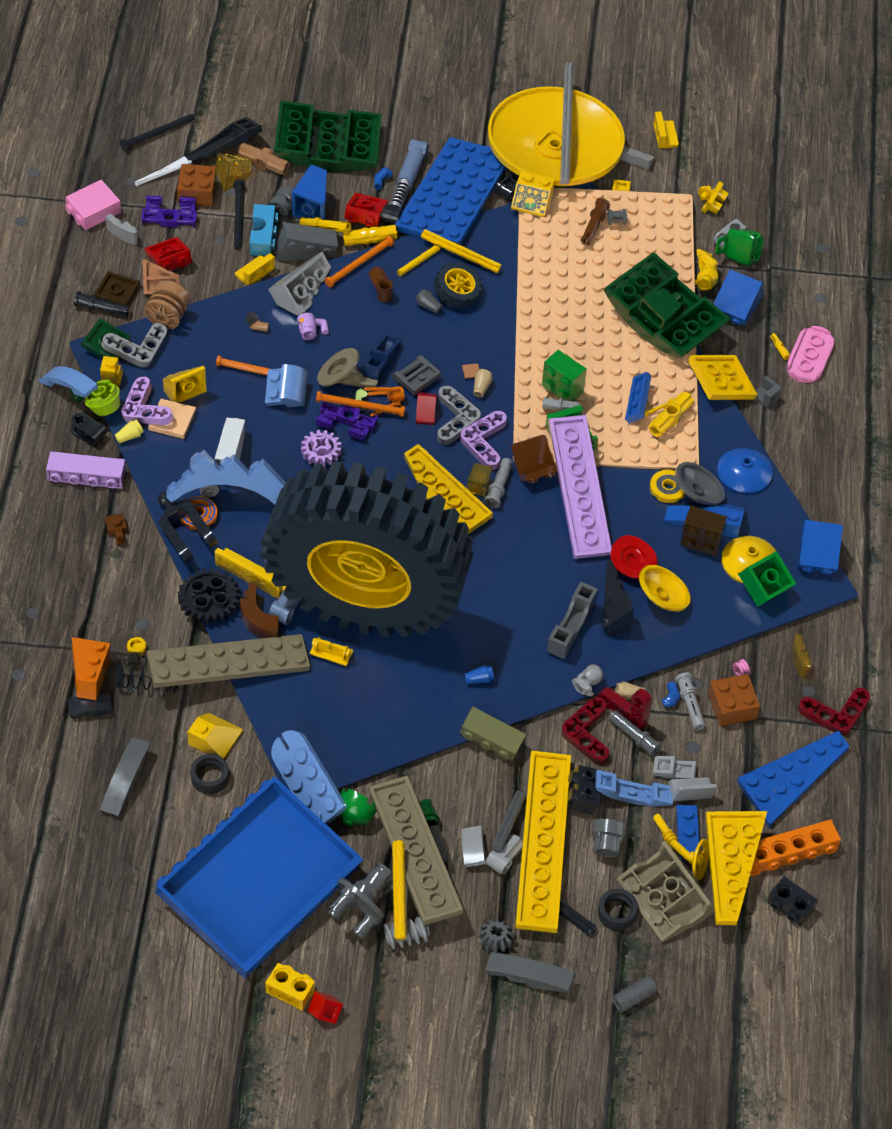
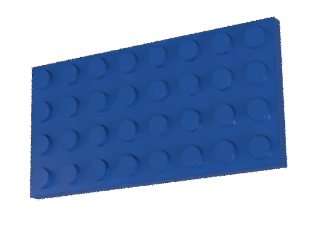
M450 137L398 218V221H396V231L421 237L423 230L426 229L461 245L507 167L497 159L490 147Z

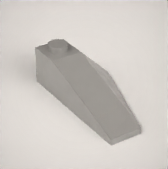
M320 252L279 280L268 290L278 306L299 316L313 303L312 299L314 295H317L318 287L324 282L331 266L323 252Z

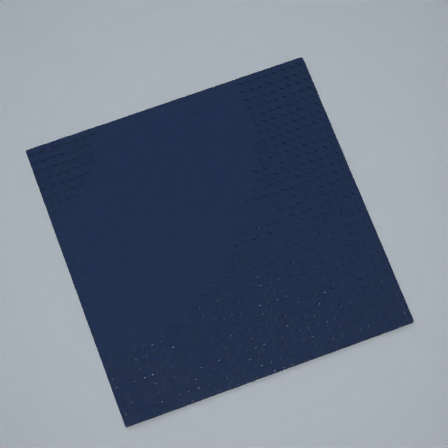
M592 181L580 185L561 187L597 190ZM512 203L481 212L460 245L501 264V269L498 273L440 247V251L400 277L397 274V270L435 245L421 237L408 235L395 239L394 245L386 247L335 282L333 287L329 288L325 281L320 284L317 295H314L312 299L313 303L303 313H311L316 319H325L329 329V333L326 335L322 334L321 326H316V337L311 340H304L299 332L298 316L276 304L268 289L289 274L287 273L189 304L178 326L174 329H167L165 339L148 367L142 368L117 357L118 363L122 366L123 370L121 383L118 386L120 406L115 412L103 417L123 459H125V463L182 582L183 579L188 580V574L195 576V570L202 573L203 568L206 572H209L210 568H213V572H216L218 569H220L221 574L226 572L215 565V551L217 548L223 551L225 548H228L261 567L265 563L264 559H261L260 556L262 549L261 540L275 505L255 491L239 486L218 485V494L209 498L215 503L218 512L216 522L209 527L218 541L211 548L199 531L190 530L186 525L182 524L181 520L172 524L194 557L187 564L158 523L166 510L165 506H161L158 503V495L161 492H166L167 487L172 482L179 481L185 471L188 469L191 471L190 459L195 453H201L205 450L215 461L226 418L245 420V436L240 461L248 470H250V466L255 461L264 459L285 482L290 477L295 479L297 473L303 469L311 473L315 463L308 464V459H303L301 442L304 441L305 435L310 437V432L317 434V430H320L321 433L327 430V434L333 432L334 438L339 437V442H341V456H338V461L332 460V462H342L348 473L354 462L364 463L366 475L372 476L376 466L386 468L385 479L394 482L398 473L408 476L406 487L412 490L417 485V482L404 459V453L419 444L484 504V499L489 493L488 488L494 483L499 468L487 470L461 443L460 438L449 445H442L438 442V430L456 417L451 410L439 401L438 396L441 387L451 386L480 410V419L494 411L504 412L507 417L506 426L484 440L499 454L500 464L503 458L511 459L510 462L513 461L511 445L513 444L519 211L511 209ZM375 246L328 260L331 268L326 278L333 276ZM450 262H454V264L460 262L462 265L470 266L469 268L474 269L476 274L480 275V281L483 283L482 291L478 300L472 306L455 308V306H449L447 302L441 301L440 296L436 295V289L433 286L434 280L443 265H448ZM378 266L383 268L388 279L393 282V298L385 303L377 299V292L368 275L374 267ZM423 289L429 290L438 302L443 305L438 314L418 305L416 297ZM146 317L117 326L116 328L130 335V342L141 346L153 323ZM257 321L269 323L268 332L252 330L250 327ZM158 330V331L155 333V336H154V337L157 338L158 334H159L161 331ZM385 333L402 339L391 363L375 387H402L405 399L400 401V406L395 407L401 408V406H405L404 416L399 417L397 414L386 412L378 414V423L376 426L374 425V431L370 432L369 430L364 441L348 436L349 428L353 429L354 427L337 422V420L333 421L332 430L316 425V418H319L320 407L324 402H316L317 391H321V394L355 399L356 391L360 388L363 390L365 388L340 383L326 387L320 385L317 380L318 373L328 359L339 351L354 348L359 353L356 367L361 372L362 364L370 356L371 349ZM85 337L70 341V349L82 374L89 377L95 383L101 381L100 368L103 359L81 346V342ZM152 342L146 343L149 348L156 347ZM696 346V355H703L700 348ZM124 347L123 349L125 353L132 352L130 348ZM419 355H422L441 372L439 379L419 392L437 394L434 425L416 424L418 393L413 395L392 378L393 373L407 367ZM217 356L269 369L282 368V365H295L307 371L305 406L287 407L285 404L267 406L265 404L267 376L226 366L218 367L216 366ZM478 363L479 369H485L492 373L493 380L484 397L479 398L473 395L475 378L465 379L462 365ZM201 366L205 367L207 392L181 402V404L196 407V413L184 439L149 431V424L139 423L144 431L140 434V437L121 444L117 441L114 434L118 433L129 423L124 420L121 411L137 378L148 377L152 385V390L145 405L158 406L160 399L170 401L164 392L163 378L180 371ZM420 367L416 368L414 371H412L411 373H409V374L406 375L405 377L409 376L410 374H412L413 372H415L416 370H418ZM697 378L699 465L709 470L719 480L717 475L719 459L730 450L736 448L753 449L762 453L770 461L773 468V476L766 489L756 494L744 495L730 491L722 484L725 498L720 504L745 508L738 537L755 536L769 542L778 552L795 580L796 585L757 607L745 585L731 578L722 566L721 557L723 549L733 540L732 538L723 537L717 556L708 555L704 552L681 546L683 527L664 522L668 505L702 504L691 500L686 495L675 503H664L657 500V497L650 492V481L652 476L661 471V469L596 466L611 548L618 538L625 535L642 539L654 550L657 556V565L677 575L684 582L690 593V603L686 609L682 611H668L654 604L645 595L639 579L627 577L617 571L618 580H622L623 591H627L634 612L629 633L608 636L606 629H602L601 618H603L607 560L611 559L610 555L574 559L558 471L555 476L549 478L542 476L539 477V481L529 484L528 481H520L516 464L513 461V466L504 485L505 493L500 499L501 504L499 508H488L493 512V518L467 535L473 539L471 550L474 551L457 608L448 621L444 619L441 627L435 629L430 626L428 632L421 635L413 629L410 637H401L394 628L389 638L381 637L377 627L372 626L368 635L360 633L359 624L354 622L350 623L348 630L339 628L341 618L334 615L327 622L318 619L320 608L315 607L306 612L299 608L300 600L294 610L290 623L285 625L279 622L278 637L302 634L310 664L309 671L230 679L277 779L289 789L272 759L271 751L277 737L283 738L281 735L283 732L293 730L301 732L306 736L337 790L469 742L459 732L472 707L509 726H513L591 697L577 692L572 683V680L577 678L578 674L591 664L599 666L603 671V680L592 686V692L594 695H597L605 687L616 688V684L622 683V681L627 683L849 602L856 599L858 593L839 563L837 572L832 575L821 574V571L816 570L812 573L803 572L801 568H798L800 532L804 520H810L734 401L709 400ZM367 395L361 399L362 401L383 405L393 403L388 401L387 395ZM141 397L135 398L133 402L139 401ZM330 403L339 407L343 406L341 404ZM462 403L455 404V407L463 408L464 405ZM364 409L361 411V414L371 417L370 414L375 411ZM148 412L143 417L150 416L152 413ZM346 413L344 416L346 418H351L354 415L352 413ZM462 424L454 425V427L457 429H461L464 427ZM481 426L479 430L487 431L488 427ZM481 446L475 448L479 452L485 450V448ZM326 463L325 468L329 471L331 465ZM664 485L667 489L673 488L671 485ZM199 488L183 494L172 503H183L191 497L201 496ZM197 511L200 516L203 514V512ZM228 572V577L234 576V581H238V587L241 588V598H244L245 590H248L249 583ZM583 582L598 588L597 602L566 658L562 659L547 652L548 639L556 624L560 625L564 619L574 592L579 583ZM257 588L256 604L261 611L269 614L275 600L278 601V599ZM236 607V613L231 612V618L224 616V622L217 619V624H214L213 620H210L207 625L206 620L202 621L212 644L260 639L253 635L244 625L240 607ZM321 637L322 640L344 647L348 646L349 649H352L353 653L347 666L310 655L313 647V638ZM484 664L486 666L491 665L495 680L490 681V683L467 685L465 673Z

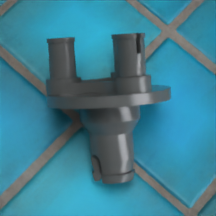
M382 863L377 864V867L365 879L357 881L354 885L340 878L337 884L342 890L340 892L341 895L329 907L330 911L328 913L337 921H339L349 907H355L364 914V918L352 930L361 939L364 938L373 926H377L384 918V914L375 904L379 901L380 892L390 879L393 878V874Z

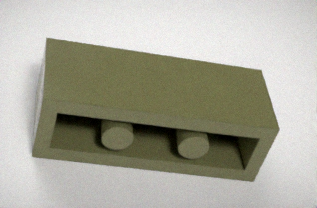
M472 707L459 732L465 739L469 741L474 740L484 749L493 750L501 758L512 761L526 736L523 732L475 707Z

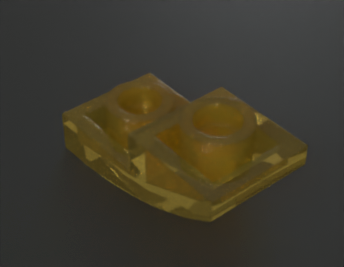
M795 633L792 643L793 662L800 678H804L806 671H810L811 659H808L809 651H804L805 642H802L803 634Z

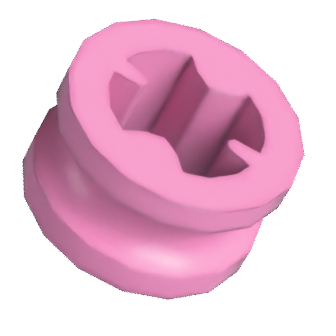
M744 659L733 663L732 667L736 676L750 675V668Z

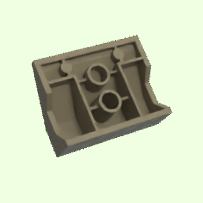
M666 841L661 843L659 851L648 860L635 863L616 878L623 889L630 892L636 898L638 910L662 943L703 922L714 913V903L675 850Z

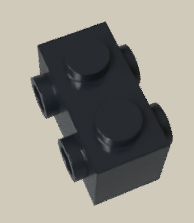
M578 765L570 772L568 782L570 783L568 793L569 809L593 814L600 806V792L596 790V771L598 769Z

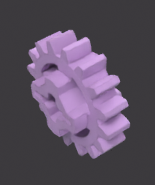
M317 430V434L310 432V437L305 435L304 441L301 442V454H303L304 460L308 459V464L314 462L315 465L322 464L325 467L326 463L331 465L332 460L338 461V456H341V442H339V437L334 438L333 432L327 434V430L323 433Z

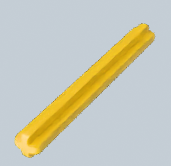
M425 229L421 234L422 239L495 273H498L501 269V264Z
M398 840L392 843L394 937L396 940H405L407 938L405 843L402 840Z

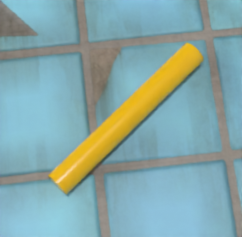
M434 245L397 270V274L400 277L440 251V246Z

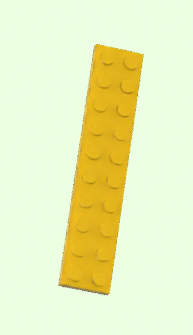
M531 751L516 929L557 933L571 755Z

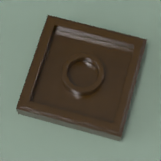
M107 271L93 295H96L98 299L129 306L141 283L139 280Z

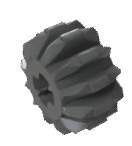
M498 917L495 919V922L488 919L487 924L481 925V931L478 933V938L481 939L480 945L486 946V952L492 949L494 953H497L498 950L504 953L506 948L512 946L511 941L514 940L512 926H507L506 920L499 922Z

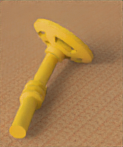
M660 814L654 815L653 819L663 833L662 837L686 861L692 864L694 878L696 880L702 879L709 860L708 840L702 839L696 846L695 851L689 852L678 842L675 833L669 829Z

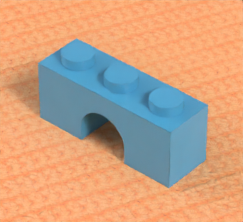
M254 204L253 229L260 230H251L250 255L266 256L272 252V249H275L276 239H273V236H277V226L274 225L278 223V213H275V205Z

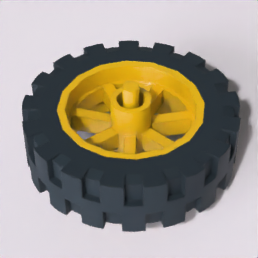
M450 262L448 265H443L435 277L433 285L434 289H436L435 293L437 296H440L441 301L447 302L449 306L467 308L478 300L482 291L483 283L480 281V275H477L476 271L469 268L470 266L466 264Z

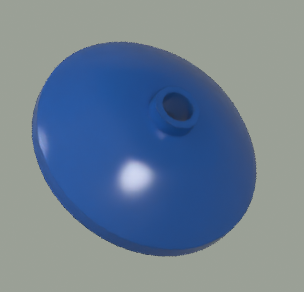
M736 448L726 452L719 459L717 475L720 482L730 491L750 495L759 493L769 486L773 476V468L770 461L762 453L749 448Z

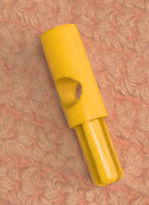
M773 333L770 335V338L782 358L788 360L790 353L777 335Z

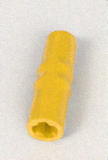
M390 225L351 230L349 233H343L344 245L378 243L384 241L387 236H391L395 240L397 239L396 226Z

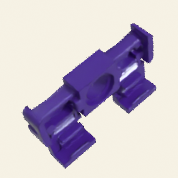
M146 195V209L142 210L141 216L142 225L144 226V223H157L161 227H178V225L186 224L193 225V228H195L197 221L195 198L179 197L181 209L175 210L160 208L162 206V196ZM167 216L174 217L172 220L165 219Z
M323 402L320 407V416L316 418V425L332 430V423L337 420V422L354 427L353 429L349 428L348 436L364 441L369 430L370 432L374 431V425L376 426L378 423V416L375 415L372 418L361 414V409L343 405L339 407ZM346 413H352L354 416L351 418H346L344 415Z

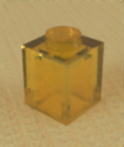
M474 463L467 481V489L473 494L485 496L492 479V468Z

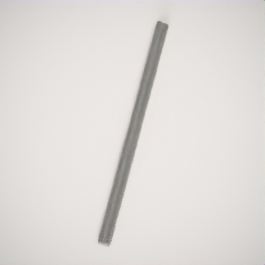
M568 62L565 63L561 185H568L570 181L574 74L572 62L570 64Z

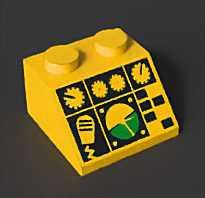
M521 170L511 209L545 217L554 193L555 178Z

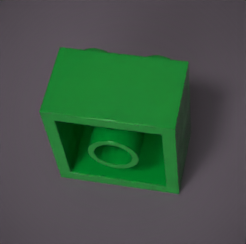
M558 349L544 361L542 386L557 395L559 399L563 398L566 401H574L584 392L587 368Z
M777 551L738 573L757 607L796 585L795 580Z

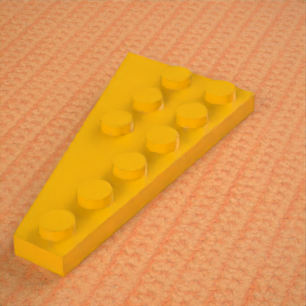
M419 444L404 453V459L417 484L421 482L429 487L426 499L438 494L446 499L444 510L455 508L460 514L457 523L466 522L469 528L468 534L493 518V512Z
M767 811L706 812L705 818L716 925H737Z

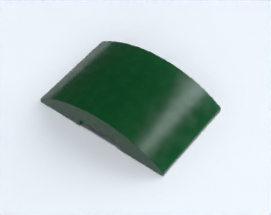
M280 100L274 153L303 167L309 168L310 165H314L333 172H352L377 166L382 114L349 109L347 114L314 110V105Z
M653 252L606 286L604 292L616 311L638 335L660 351L677 358H682L727 324L730 318L705 296L701 299L678 279L679 273ZM664 288L671 295L675 292L679 293L681 296V302H679L681 307L677 315L660 330L637 309L643 296Z

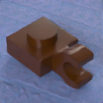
M124 514L105 517L108 535L115 536L117 545L124 544L123 533H127Z

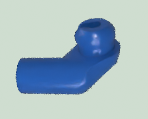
M382 168L374 176L375 189H382L383 179H389L392 176V171L389 168Z
M669 682L667 684L669 694L662 699V703L666 708L675 706L680 700V693L676 682Z

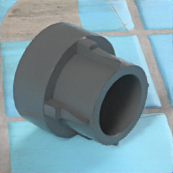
M612 819L594 820L591 832L594 843L593 852L607 857L619 856L621 842L626 840L627 825Z

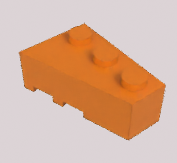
M72 637L76 695L78 698L97 700L111 661L110 643Z

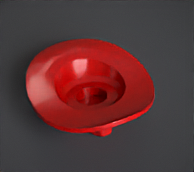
M625 535L618 538L612 545L610 558L616 570L627 577L639 579V574L644 567L657 565V556L649 544L638 537Z

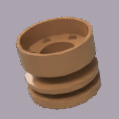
M161 281L157 283L146 303L144 313L153 324L161 323L167 329H174L178 326L191 302L190 295L184 287L175 282Z

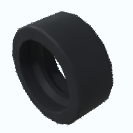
M216 754L201 755L191 765L190 775L192 784L197 791L204 794L220 792L229 782L227 762ZM215 766L221 770L222 775L216 781L205 782L199 779L198 772L204 767Z
M611 889L605 892L599 901L597 912L599 920L611 930L619 931L629 928L636 920L637 900L630 892L623 889ZM611 901H621L628 905L630 914L625 918H613L608 915L605 908Z

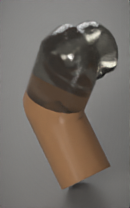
M254 312L246 315V321L252 330L268 332L269 323L260 322L257 314Z

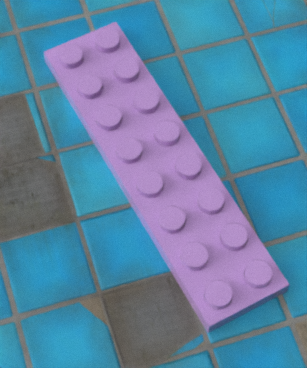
M586 415L551 418L548 423L573 557L578 559L610 555L611 542Z

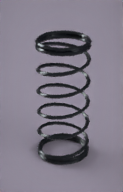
M118 664L116 671L117 688H121V686L124 689L127 688L132 677V685L135 690L139 687L141 678L144 689H149L152 679L150 677L148 687L146 688L144 665L141 667L137 687H135L133 664H131L128 682L125 687L123 682V664ZM178 685L170 686L168 690L165 687V690L168 692L171 689L172 692H176Z

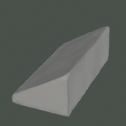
M625 146L620 158L622 161L649 170L655 159L654 156Z

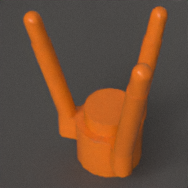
M399 386L364 388V391H376L368 392V396L387 395L388 401L393 402L388 406H400V401L405 399L404 390ZM375 411V412L371 413L370 416L373 417V416L378 415V414H380V413H382V412H380V411Z

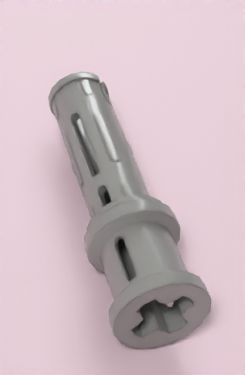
M502 459L494 483L488 488V496L484 499V504L488 508L497 509L501 504L500 499L505 493L504 485L513 466V461L510 462L511 459Z
M688 672L676 676L675 682L679 685L680 697L685 700L694 730L699 731L704 729L706 724L696 698L697 689L693 686L692 674Z

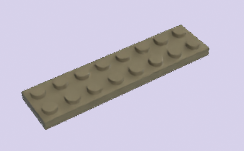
M302 634L149 650L146 654L153 688L309 671L310 669Z
M408 776L370 786V796L376 805V811L391 848L393 841L402 840L405 843V882L423 926L463 914L462 905Z

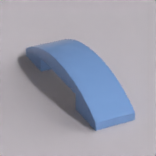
M64 366L52 368L39 379V383L50 387L55 383L69 387L75 395L84 398L98 388V385L86 375Z
M601 770L596 771V790L610 798L644 806H671L673 804L669 785L654 782L649 786L617 779L614 773Z

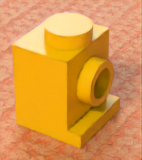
M103 356L100 368L101 380H110L112 384L115 383L116 386H120L123 370L122 366L118 363V358Z

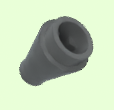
M423 289L416 297L418 305L436 314L443 307L429 290Z

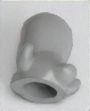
M595 664L587 666L585 670L578 674L577 678L572 680L576 691L582 695L593 696L592 686L603 680V671Z

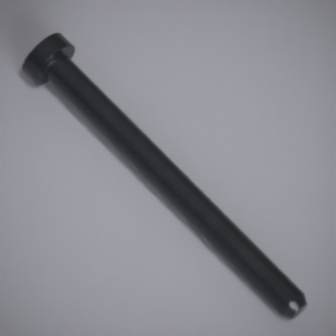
M189 114L129 140L122 139L120 140V146L124 152L128 151L130 146L194 120L195 116L194 114Z
M241 179L233 182V188L236 190L234 247L236 249H239L241 246L242 190L245 189V181Z

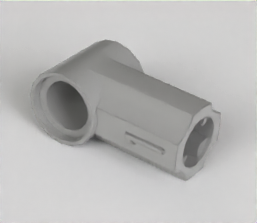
M510 834L503 850L500 852L492 850L485 864L499 874L504 875L511 867L513 859L522 850L523 842L521 838Z

